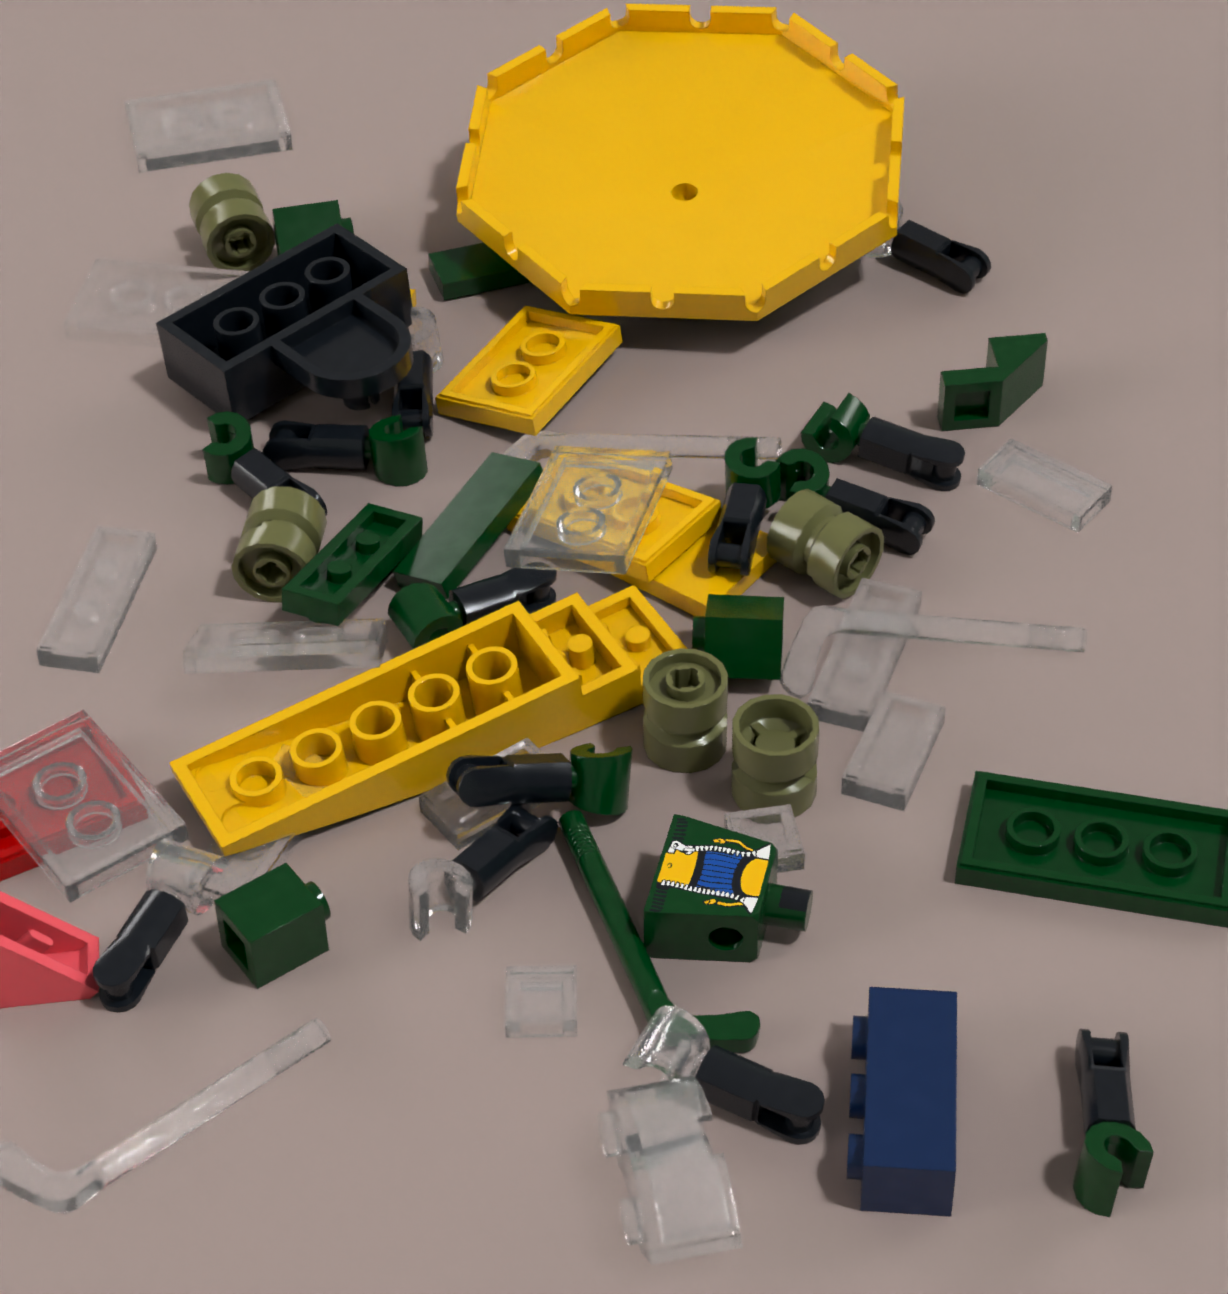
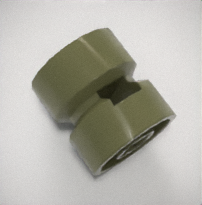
M221 173L212 175L196 187L192 192L189 202L190 215L197 232L201 236L207 257L212 264L224 272L235 274L249 272L264 264L272 254L275 245V235L271 223L263 211V205L251 182L239 174Z
M280 486L262 490L252 499L231 566L234 579L244 591L255 598L267 602L282 603V588L319 552L327 525L325 510L320 503L305 491Z
M810 489L798 491L784 503L775 516L767 536V551L770 558L798 574H808L813 578L816 585L842 599L853 596L864 587L877 568L884 549V535L881 529L850 512L843 513L841 506Z
M679 648L663 652L649 662L643 673V705L645 707L643 747L648 758L660 768L674 773H694L706 770L718 763L726 752L728 673L723 663L712 654L697 649Z
M783 694L762 695L748 700L738 708L733 717L732 754L734 760L732 762L731 774L732 797L738 807L750 816L766 821H785L800 816L811 807L817 793L816 762L819 750V720L809 705L798 698Z

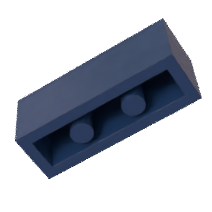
M869 987L867 1016L853 1015L851 1059L865 1060V1074L851 1073L849 1118L863 1119V1134L849 1133L846 1179L861 1180L860 1211L951 1217L956 1177L957 992Z

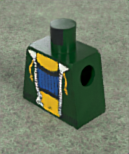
M674 814L643 910L644 946L650 958L750 963L759 957L767 925L806 932L811 914L813 891L777 884L778 849L772 843L693 818Z

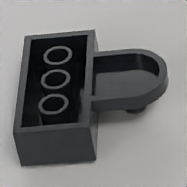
M338 223L156 322L168 378L214 412H234L245 417L246 420L255 417L258 413L289 395L300 391L305 386L320 395L343 399L344 405L349 409L367 410L371 408L368 396H370L371 403L376 405L380 400V393L398 384L408 374L414 360L411 334L408 327L414 324L415 321L407 268Z

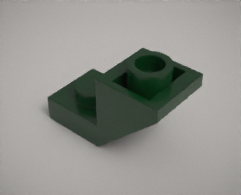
M1046 333L988 338L985 368L941 371L937 412L941 431L1000 426L1043 386L1048 344Z

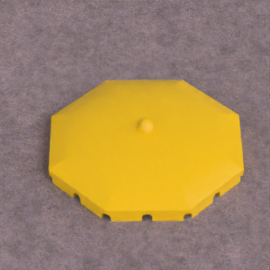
M625 3L626 14L622 19L611 21L610 13L605 8L556 35V49L550 57H546V49L538 45L487 73V88L477 85L468 127L469 143H465L456 186L457 221L571 315L758 321L897 235L905 97L898 98V85L853 53L844 57L843 64L838 55V43L796 13L791 15L788 25L781 23L777 19V7L711 6L710 19L705 22H698L691 16L690 5Z

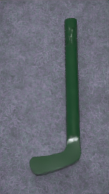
M571 810L564 813L559 818V827L644 1011L652 1038L659 1046L672 1050L708 1053L711 1047L717 1045L733 1053L751 1051L756 1046L760 1031L759 1016L755 1013L740 1011L720 1015H687L679 1011L670 1001L583 813L579 810Z

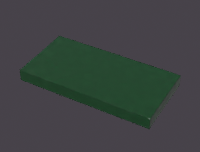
M975 771L956 866L955 884L1228 928V810Z

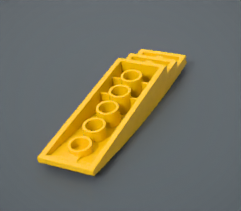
M635 585L629 586L589 606L576 592L531 614L527 612L518 600L169 762L171 771L223 855L229 856L328 826L448 784L446 778L448 767L458 757L465 755L501 757L506 755H523L625 712L643 703V673L649 662L663 652L688 648Z

